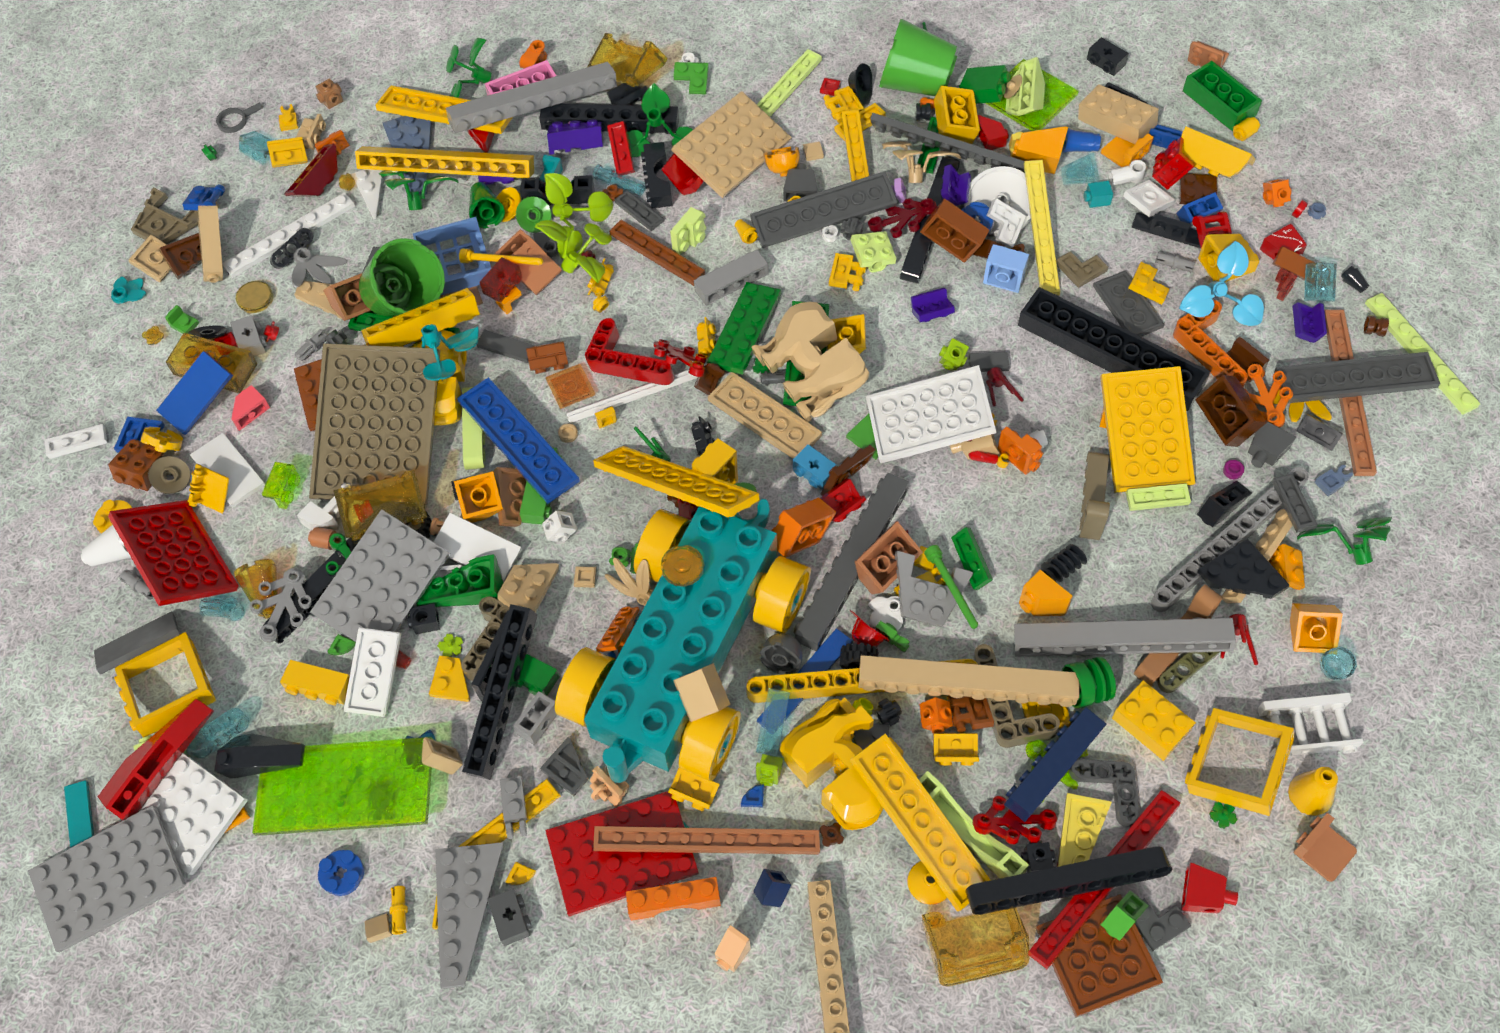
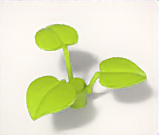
M547 173L544 175L546 181L545 191L549 202L555 204L552 209L553 214L559 217L560 221H564L568 225L563 226L567 230L566 236L569 238L567 253L571 251L578 252L583 243L582 235L579 231L574 230V226L565 218H569L573 211H590L591 220L602 222L611 214L613 201L606 193L596 191L588 199L589 207L572 208L569 204H566V197H569L573 191L570 180L561 174ZM557 242L558 252L561 259H564L562 255L564 253L565 242Z
M551 220L540 221L535 225L534 228L540 229L551 239L557 242H565L562 255L564 260L561 264V268L565 272L573 273L577 266L580 265L596 283L600 281L605 273L604 266L598 260L592 257L581 256V254L593 239L602 245L609 244L612 241V236L595 224L588 223L585 225L584 230L591 237L578 253L574 251L567 253L569 238L566 236L567 230L563 226Z

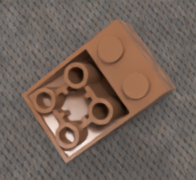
M521 229L494 253L496 255L543 259L542 265L500 262L505 269L535 295L562 271L542 248Z

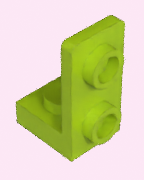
M762 754L760 763H756L757 781H760V784L765 786L778 785L784 758Z

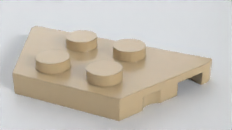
M559 564L514 565L498 592V600L509 608L510 604L531 608L536 613L558 572Z

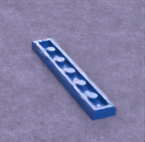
M836 628L798 673L829 671L840 658L842 646H846L848 643L852 644L853 640ZM799 683L794 685V687L797 689H801L804 687L802 684ZM804 699L775 700L760 715L757 722L774 735Z

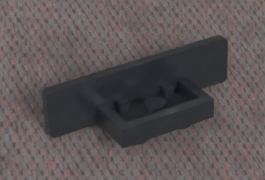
M1136 213L1132 228L1201 248L1197 230L1190 228L1191 224L1159 214H1155L1154 217H1148L1145 214Z

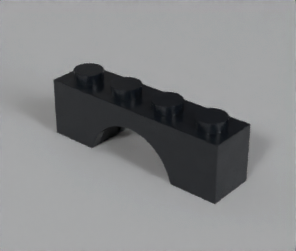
M664 142L643 144L644 152H641L642 163L646 162V165L642 166L643 174L647 176V178H644L645 189H649V192H646L647 203L651 202L652 209L673 206L670 182L661 180L656 176L657 172L667 162Z
M592 175L574 176L571 181L573 191L569 197H566V204L588 203L590 195L595 192ZM539 177L521 178L520 192L522 200L527 197H538L548 205H555L549 202L545 191L546 183Z

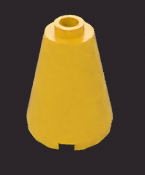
M1320 767L1295 776L1288 788L1290 801L1301 813L1309 816H1319L1326 813L1332 807L1338 783L1336 772L1329 767Z

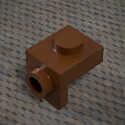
M708 363L704 366L703 377H697L694 385L696 389L707 395H710L715 390L719 378L725 374V371L714 363Z

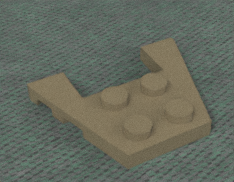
M153 187L150 191L151 196L149 199H146L144 203L145 208L143 212L139 213L131 231L134 235L144 240L152 234L167 244L198 225V210H190L183 219H179L159 209V206L168 197L166 193Z

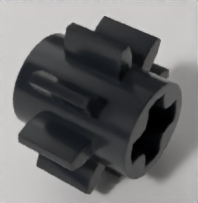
M885 698L878 702V709L875 712L882 724L889 723L892 726L900 722L899 715L902 714V710L896 700L889 701L888 698Z

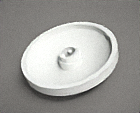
M1006 166L994 167L983 171L970 183L968 202L964 204L965 207L972 202H981L990 208L992 201L997 198L1026 216L1021 229L1031 221L1025 173ZM976 216L975 220L980 223L979 217ZM994 221L993 229L988 235L997 236L1001 224Z

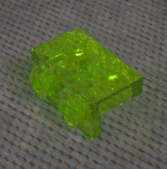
M275 462L262 492L264 498L274 499L277 506L281 509H287L288 504L292 503L294 489L300 483V475L294 465Z

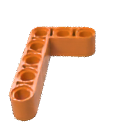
M1213 300L1214 308L1205 317H1195L1188 313L1180 318L1175 326L1173 337L1207 370L1211 371L1210 373L1217 380L1223 375L1235 376L1244 387L1248 378L1246 371L1203 332L1204 329L1217 321L1222 309L1221 303Z

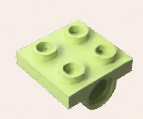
M886 231L851 236L850 240L861 268L868 267L869 271L874 273L882 271L886 265L895 264L896 256Z

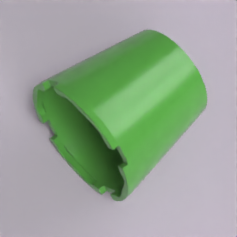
M900 19L879 87L936 96L940 86H948L957 59L955 55L957 46L904 19Z
M407 238L395 239L380 247L365 268L359 281L360 296L364 304L374 313L383 316H398L438 300L444 290V270L436 254L422 245L421 242Z

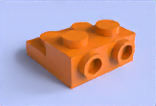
M1006 426L1000 434L998 443L999 453L1007 454V460L1025 475L1030 471L1035 472L1040 467L1041 463L1039 460L1044 454L1041 451L1042 446L1038 440L1030 437L1028 434L1021 438L1016 431Z

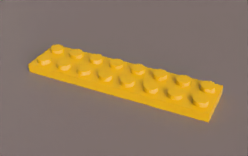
M391 85L375 106L377 111L450 125L446 107L471 100ZM513 117L473 129L502 134Z
M885 733L851 758L850 762L957 912L961 911L969 904L965 892L966 889L972 884L990 881V878Z

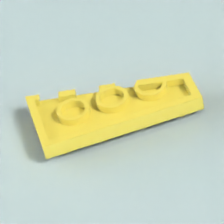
M1070 793L1066 794L1057 867L1090 859L1112 803L1111 801Z

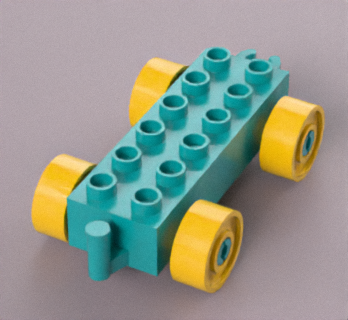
M766 499L759 501L757 506L758 512L752 519H744L739 513H736L733 517H725L722 514L699 506L692 520H689L664 509H659L646 525L634 558V572L637 573L638 566L642 560L648 561L650 580L657 582V585L617 659L584 647L574 656L567 667L556 695L555 712L563 718L587 727L590 738L610 746L604 750L602 757L612 781L616 783L624 782L628 778L629 773L643 761L669 772L680 749V769L708 781H713L722 769L738 732L741 719L740 711L727 706L718 712L690 722L679 696L680 693L677 691L673 680L713 663L717 673H719L755 600L754 622L780 633H786L791 627L804 600L810 581L811 568L783 556H777V533L765 529L770 517L769 503ZM680 550L695 553L702 563L700 576L694 582L686 585L672 583L667 579L663 570L667 557Z

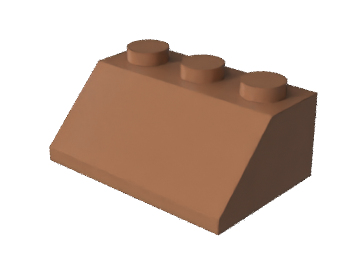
M362 273L330 285L323 290L331 308L344 321L371 311L364 304L359 292V281Z
M898 521L855 561L859 580L871 594L883 593L897 579L896 551L915 555L914 561L923 553Z

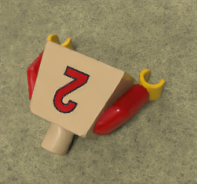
M994 434L950 445L953 454L963 451L968 460L991 464L997 463V466L1000 468H1006L1009 465V462L1002 461L1008 459L1007 454H1001L1000 457L997 455L999 450Z

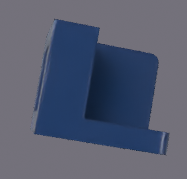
M763 869L754 888V894L762 905L781 907L791 887V883L783 872Z

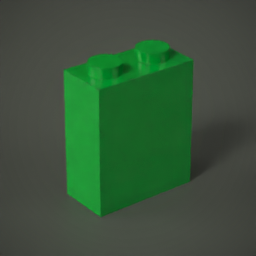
M1006 65L967 68L959 88L973 90L976 104L1000 102L1011 76L1007 71Z

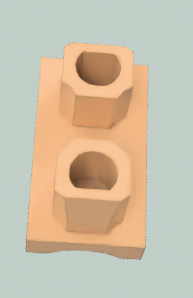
M596 766L592 770L593 776L590 778L592 783L590 788L593 790L591 798L595 801L600 798L604 802L609 800L615 807H618L622 802V798L629 790V784L626 781L615 784L609 777L607 767L600 769L599 766Z

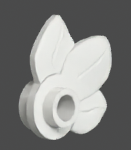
M880 596L872 599L868 604L874 610L870 616V626L876 627L882 621L885 624L890 623L898 632L903 625L899 597L891 596L885 598ZM897 603L898 607L891 609V604Z

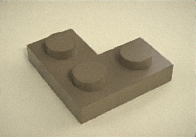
M1071 251L1056 259L1057 266L1078 288L1108 270V266L1097 255L1083 263Z

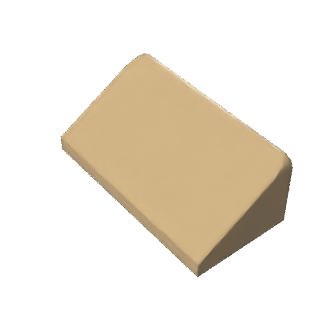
M425 737L423 739L422 763L424 765L451 775L463 765L457 749Z

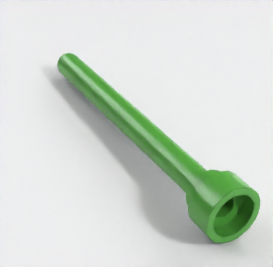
M938 545L928 547L924 551L927 560L936 565L972 629L977 628V620L942 561L943 553Z

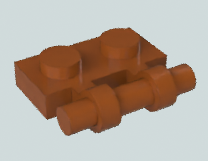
M950 695L947 696L953 715L952 722L959 733L966 731L965 724L967 723L971 724L972 730L994 727V719L986 698L976 700L972 697L963 696L956 699ZM966 708L967 713L961 714L960 709Z

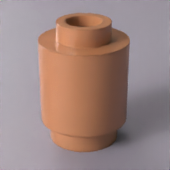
M315 527L309 532L308 541L312 547L332 550L329 539L336 531ZM335 538L334 542L340 543L341 538Z

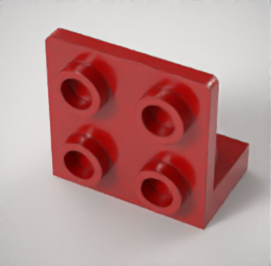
M1182 137L1177 141H1172L1165 152H1160L1154 159L1155 164L1152 177L1167 190L1194 168V163L1182 153L1184 142Z
M675 153L662 167L664 174L683 195L696 192L704 182Z

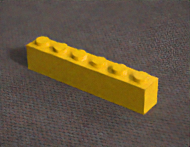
M465 288L361 331L367 346L404 347L411 342L420 341L423 336L421 329L426 325H436L439 332L445 328L454 327L460 322L471 320L475 316L480 315L474 294L468 288Z

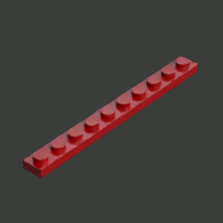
M1161 790L1107 856L1146 849L1180 807L1181 803ZM1114 887L1074 895L1028 951V955L1048 969Z

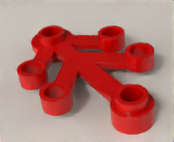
M659 339V341L654 342V355L659 357H665L666 355L665 362L669 364H676L678 359L689 366V374L703 377L707 356L703 354H696L694 356V348L685 346L684 349L673 347L667 340Z
M995 796L989 810L985 814L975 815L972 821L975 831L979 834L986 835L992 832L1005 839L1009 844H1017L1021 834L1030 842L1037 843L1041 839V830L1036 827L1028 829L1022 825L1038 824L1045 830H1052L1056 826L1057 816L1053 810L1045 809L1038 815H1031L1024 822L1009 809L1003 817H995L999 811L1005 809L1004 803L1006 802L1004 797ZM1000 826H1006L1009 828V830L1006 831Z

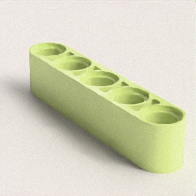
M473 387L462 388V394ZM462 407L465 470L485 468L483 463L485 462V448H483V445H485V432Z

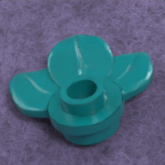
M123 276L118 278L114 282V289L111 292L113 302L122 304L127 301L134 302L142 299L146 295V292L141 290L143 287L142 278L128 282Z

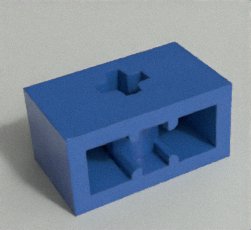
M1216 192L1183 205L1176 214L1180 221L1189 223L1192 226L1193 217L1216 215L1223 209V206Z

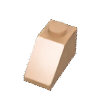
M730 925L715 952V958L718 960L716 964L725 971L730 969L735 972L751 950L749 938Z

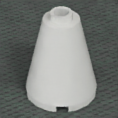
M113 525L85 546L81 554L82 561L89 566L131 558Z

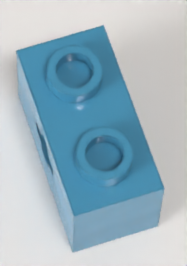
M809 444L793 459L794 473L799 477L803 476L812 487H818L823 490L830 476L829 471L836 465Z

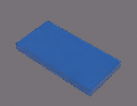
M203 351L156 411L177 430L186 435L233 375L212 356Z

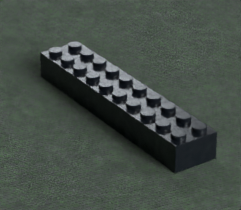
M1041 287L1037 288L1020 312L1019 327L1111 373L1180 366L1186 411H1189L1211 372Z

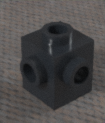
M1042 840L1037 843L1029 842V844H1026L1024 852H1021V858L1029 865L1027 873L1053 868L1055 852L1053 849H1050L1049 842L1042 843Z

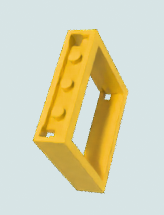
M186 632L115 667L117 676L114 679L122 689L119 691V694L127 704L124 706L127 715L132 719L129 721L132 730H137L143 738L159 731L195 699L200 700L205 705L217 701L195 644ZM184 652L198 689L141 717L128 679Z
M1213 708L1211 715H1207L1205 720V733H1201L1198 746L1200 748L1198 753L1195 752L1193 754L1191 763L1193 768L1191 772H1187L1185 777V784H1187L1189 793L1270 816L1295 739L1294 728ZM1218 723L1280 739L1261 798L1198 781Z

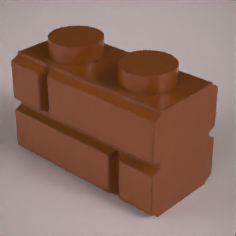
M564 341L526 348L530 370L535 371V374L547 372L546 368L554 367V370L565 369V365L568 364Z

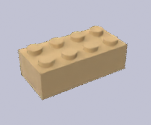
M1098 84L1079 103L1078 119L1135 144L1139 138H1143L1149 134L1150 129H1154L1157 126L1159 109Z

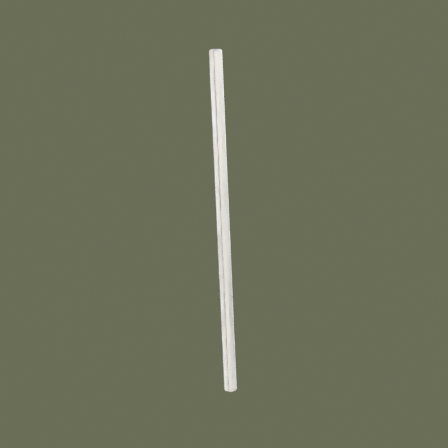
M843 314L831 319L847 317V315ZM769 340V341H767V342H764V343H761V344H758V345H759V346L766 345V344L769 343L771 340ZM688 369L674 374L675 379L669 385L648 383L566 413L569 423L595 415V413L613 406L614 408L696 379L697 377L689 374Z

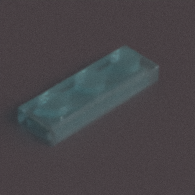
M774 688L768 689L756 748L757 753L778 756L791 692Z

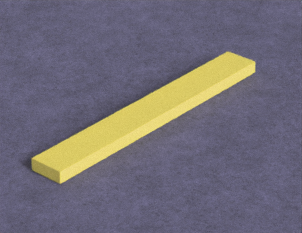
M1043 160L1024 161L1039 287L1058 296L1060 295Z

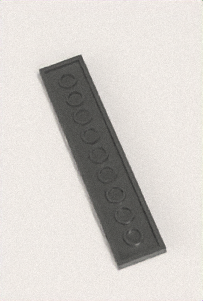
M876 113L871 115V123L878 132L885 133L887 131L896 138H901L902 136L915 144L918 142L925 143L924 146L930 149L938 147L941 151L954 152L959 154L961 159L967 160V158H971L980 165L986 163L991 165V168L1000 166L1012 167L1025 173L1024 161Z

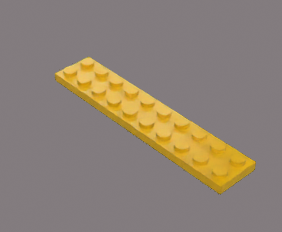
M621 446L593 460L594 467L604 472H609L642 486H647L655 491L663 492L682 501H687L712 512L722 514L725 517H733L741 510L749 508L752 504L760 501L759 493L626 446Z

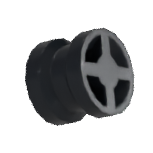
M916 103V121L921 119L930 121V103L925 105Z

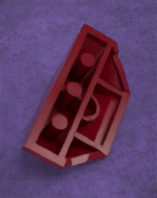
M334 143L324 145L294 183L286 190L284 195L291 197L320 196L325 191L324 187L334 180V175L338 172L336 145Z

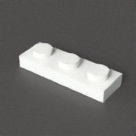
M103 424L45 439L46 456L52 459L108 443L106 428Z

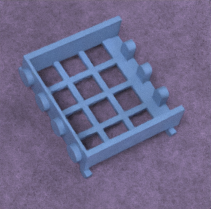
M476 217L413 233L414 240L421 242L424 246L436 243L438 251L434 253L440 257L445 275L444 290L441 295L485 283L489 284V288L493 287L492 282H495V278L489 261H477L479 268L465 271L464 264L459 260V252L462 248L473 247L474 253L487 254ZM469 234L471 243L458 246L456 238ZM453 239L455 247L441 250L439 242ZM456 251L458 259L445 263L443 254ZM460 264L462 272L448 275L446 267Z

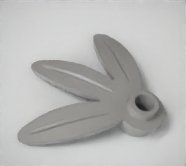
M299 248L293 256L297 264L292 272V285L294 287L302 285L305 280L306 270L317 281L330 284L329 276L319 266H340L346 264L347 260L335 256H312L307 248Z

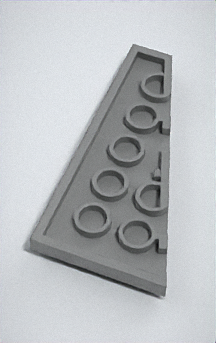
M504 842L435 849L441 989L465 987L488 904L487 898L490 897Z

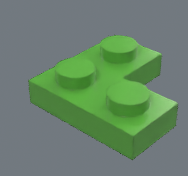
M675 62L674 80L690 81L689 94H706L708 63Z

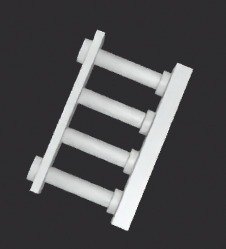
M1350 693L1263 701L1257 708L1259 717L1267 716L1272 723L1280 725L1279 716L1281 714L1292 716L1299 745L1292 746L1288 759L1292 758L1293 755L1341 750L1345 754L1353 753L1364 743L1363 739H1351L1344 709L1352 701ZM1331 709L1332 712H1335L1342 741L1330 742L1322 714L1324 710ZM1302 712L1313 714L1321 743L1308 744L1300 715ZM1275 738L1277 747L1269 753L1270 758L1275 757L1280 742L1279 738Z

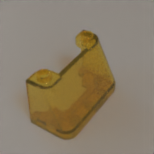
M605 33L587 67L609 62L616 72L617 82L635 87L642 84L661 69L668 59L651 41H645L643 48L626 45L620 39L617 42L612 38V34Z
M415 470L404 472L402 477L395 475L392 478L357 487L353 486L351 490L350 488L333 490L346 538H352V541L360 540L381 509L404 524L412 522V525L424 523V518H427Z
M1017 908L982 915H972L951 921H945L944 915L940 912H930L921 915L935 971L942 986H953L1020 970L1029 963V936Z

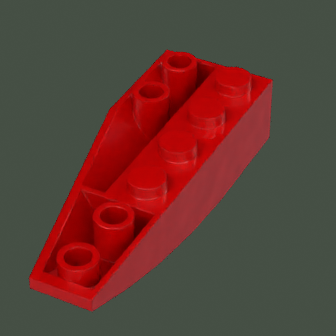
M195 699L128 756L97 796L104 807L122 820H126L138 813L175 762L188 748L214 710L200 700Z

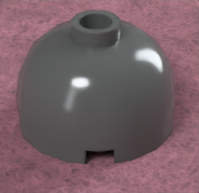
M774 634L765 641L761 648V662L775 673H779V670L786 671V674H793L800 668L802 663V646L795 637L789 634Z

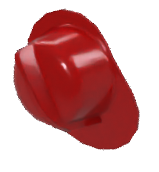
M849 610L857 618L852 630L854 643L870 644L871 647L875 646L877 648L883 640L889 642L888 638L869 627L853 611Z

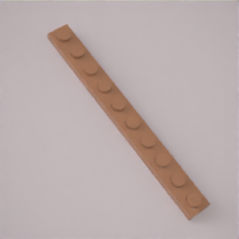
M1324 310L1331 360L1354 359L1344 310ZM1362 396L1339 398L1354 476H1375L1377 470Z
M594 826L593 849L594 851L819 855L820 839L819 830Z

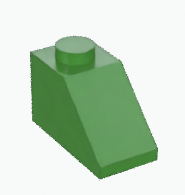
M1130 890L1115 906L1101 926L1105 928V931L1110 936L1120 941L1149 905Z

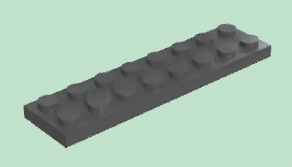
M886 171L751 213L750 218L756 230L761 248H765L822 230L827 226L840 224L843 220L848 221V218L851 217L859 218L897 206L898 202Z
M1428 352L1276 367L1274 373L1282 371L1287 377L1281 388L1289 387L1293 391V397L1288 403L1438 388L1440 385ZM1282 375L1278 376L1277 380H1280ZM1286 391L1283 396L1288 395L1289 391Z

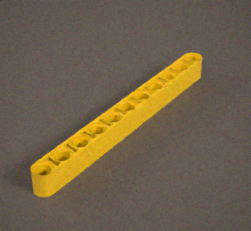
M972 659L938 661L978 665ZM859 668L759 676L749 679L746 686L747 698L753 703L886 691L880 689L866 691L863 688H858ZM843 680L846 682V684L839 685L836 683V681ZM822 682L825 684V686L818 687L815 685V683ZM799 683L802 684L804 687L801 689H797L794 687V685ZM778 685L783 689L776 691L772 687ZM754 687H758L761 689V691L755 693L752 692L751 689Z

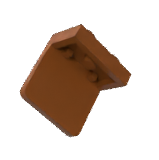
M132 439L113 458L108 466L114 481L132 486L135 489L149 491L152 486L148 477L149 469L164 453L156 451L154 449L155 446Z

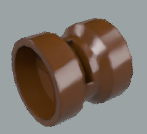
M1368 315L1364 323V334L1370 335L1374 333L1377 336L1384 337L1388 330L1389 319L1384 317L1378 319L1375 316Z

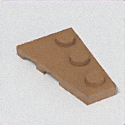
M497 467L494 469V476L503 510L498 512L499 526L518 527L522 522L520 509L527 480L517 469Z

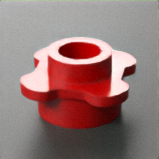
M272 321L271 326L267 325L263 335L266 336V342L269 339L274 341L278 335L279 327L274 325V321Z

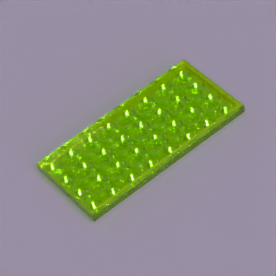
M425 737L305 746L303 766L259 775L252 833L255 836L428 824L432 767L422 763L423 739Z

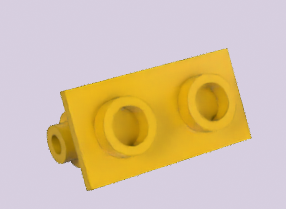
M605 258L601 263L605 268V273L598 283L591 277L587 285L590 288L587 295H590L591 291L597 297L605 293L608 285L607 282L610 281L614 272L611 264H604Z
M704 317L705 323L701 322L696 327L697 339L699 340L698 353L708 356V354L712 353L717 343L715 340L717 331L714 323H711Z

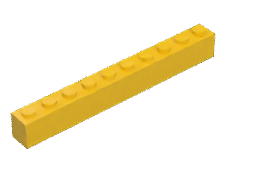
M361 146L355 151L357 169L530 178L534 174V155Z

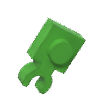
M880 621L877 624L876 631L888 638L890 644H894L905 653L910 646L908 645L910 641L898 635L896 628L890 623L885 624Z

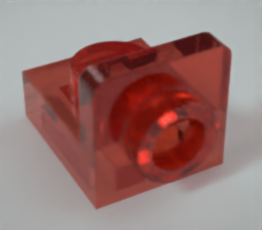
M1283 268L1279 270L1275 279L1276 282L1280 283L1276 289L1279 291L1276 298L1284 301L1298 277Z

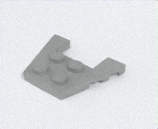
M896 551L895 560H897L896 573L900 588L898 592L901 617L936 627H943L957 603L949 588L911 577L915 555ZM955 567L952 570L951 577L962 594L973 572Z

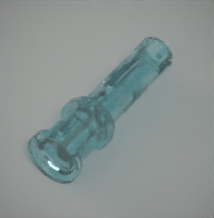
M600 164L593 171V179H600L606 182L607 185L615 184L639 196H642L645 191L644 185L617 175L615 170L605 169Z

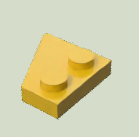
M439 655L429 691L430 697L470 702L460 658Z

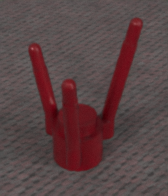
M994 367L987 372L988 380L986 384L989 388L993 406H996L993 386L1001 387L1005 385L1011 394H1014L1021 402L1024 401L1003 374L1001 368Z

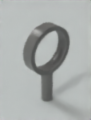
M259 102L243 111L238 108H227L221 111L216 118L218 128L225 133H235L246 125V117L263 109ZM235 113L242 116L241 122L236 126L223 127L220 125L221 120L229 114Z

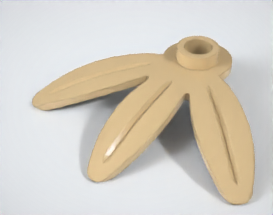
M613 558L615 570L622 582L609 574H605V578L621 593L636 598L637 602L641 605H646L653 592L649 588L650 568L648 561L642 560L640 562L635 582L618 558Z

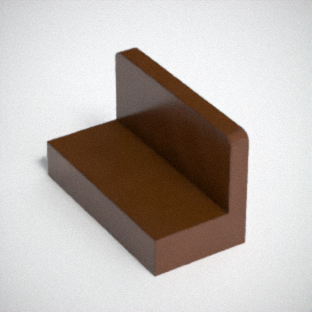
M1241 337L1234 341L1231 350L1227 352L1246 373L1252 364H1260L1265 370L1269 362L1267 357ZM1248 376L1247 381L1251 382L1252 379Z

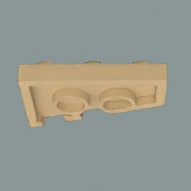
M304 281L301 286L297 287L294 294L297 299L319 307L323 311L332 313L342 319L331 308L323 291L333 284Z

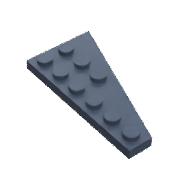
M402 116L382 122L391 148L430 150L432 128L430 120ZM403 173L405 178L415 179L416 181L408 183L410 191H419V194H421L424 181L428 178V173ZM428 185L426 186L425 195L428 191Z

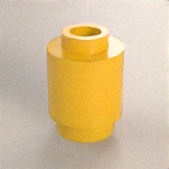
M1248 117L1234 126L1233 135L1237 140L1245 141L1257 133L1260 123L1255 117Z

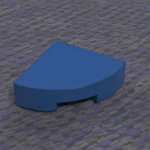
M764 784L756 785L743 796L741 807L763 808Z

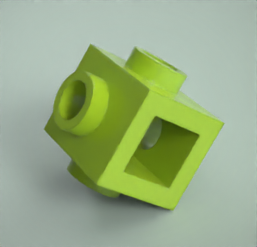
M952 338L947 346L943 345L941 348L939 363L943 364L942 366L947 370L956 371L960 366H964L968 358L965 355L969 346Z

